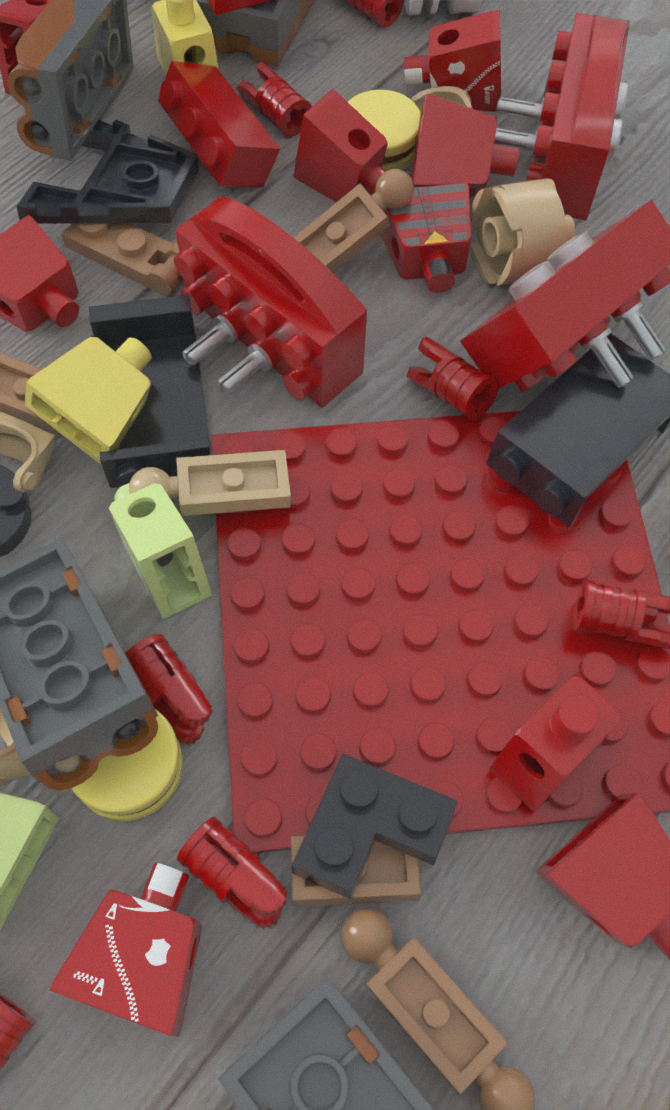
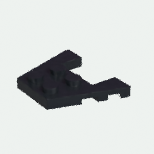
M99 119L81 146L106 152L81 190H74L33 182L16 206L19 221L29 214L37 224L171 223L199 171L198 155L152 134L147 137L148 140L131 134L130 125L119 120H115L112 122L113 125H110Z

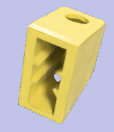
M161 0L151 6L157 57L166 75L171 61L185 62L184 54L188 53L192 54L194 64L210 65L218 68L213 33L197 0Z
M89 337L37 372L26 382L25 406L101 465L100 452L117 450L147 400L152 383L140 371L151 361V353L142 342L135 338H128L114 351L99 338Z

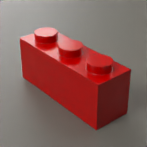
M171 61L166 78L161 84L158 99L164 111L220 186L264 188L279 154V146L216 66Z

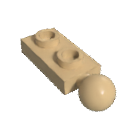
M285 450L176 458L178 476L169 477L167 473L159 468L146 467L137 471L129 483V494L153 483L161 484L170 499L179 498L181 516L288 508L291 506Z

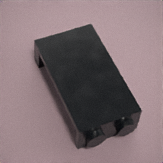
M189 295L89 306V320L94 337L99 338L114 351L128 338H135L147 347L152 356L151 361L140 371L152 383L142 410L117 450L100 452V462L110 488L121 487L130 483L133 475L146 467L159 468L167 473L169 477L178 476L176 458L211 455L200 364L198 362L195 365H190L183 357V351L196 341Z
M612 333L607 335V338L633 375L632 381L626 386L617 387L592 349H590L497 432L486 464L494 469L500 478L512 483L534 500L545 513L556 517L567 527H570L576 521L588 497L656 430L664 433L670 427V374Z

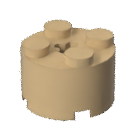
M549 178L496 185L481 189L476 194L471 206L470 224L471 227L477 226L478 242L471 243L470 245L471 253L479 275L488 284L497 283V286L513 284L526 272L547 261L548 257L556 249L575 236L574 221L570 215H565L561 200L556 192L555 184Z

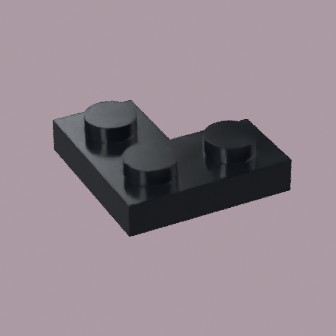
M342 753L291 865L292 874L351 899L375 841L434 866L458 800Z

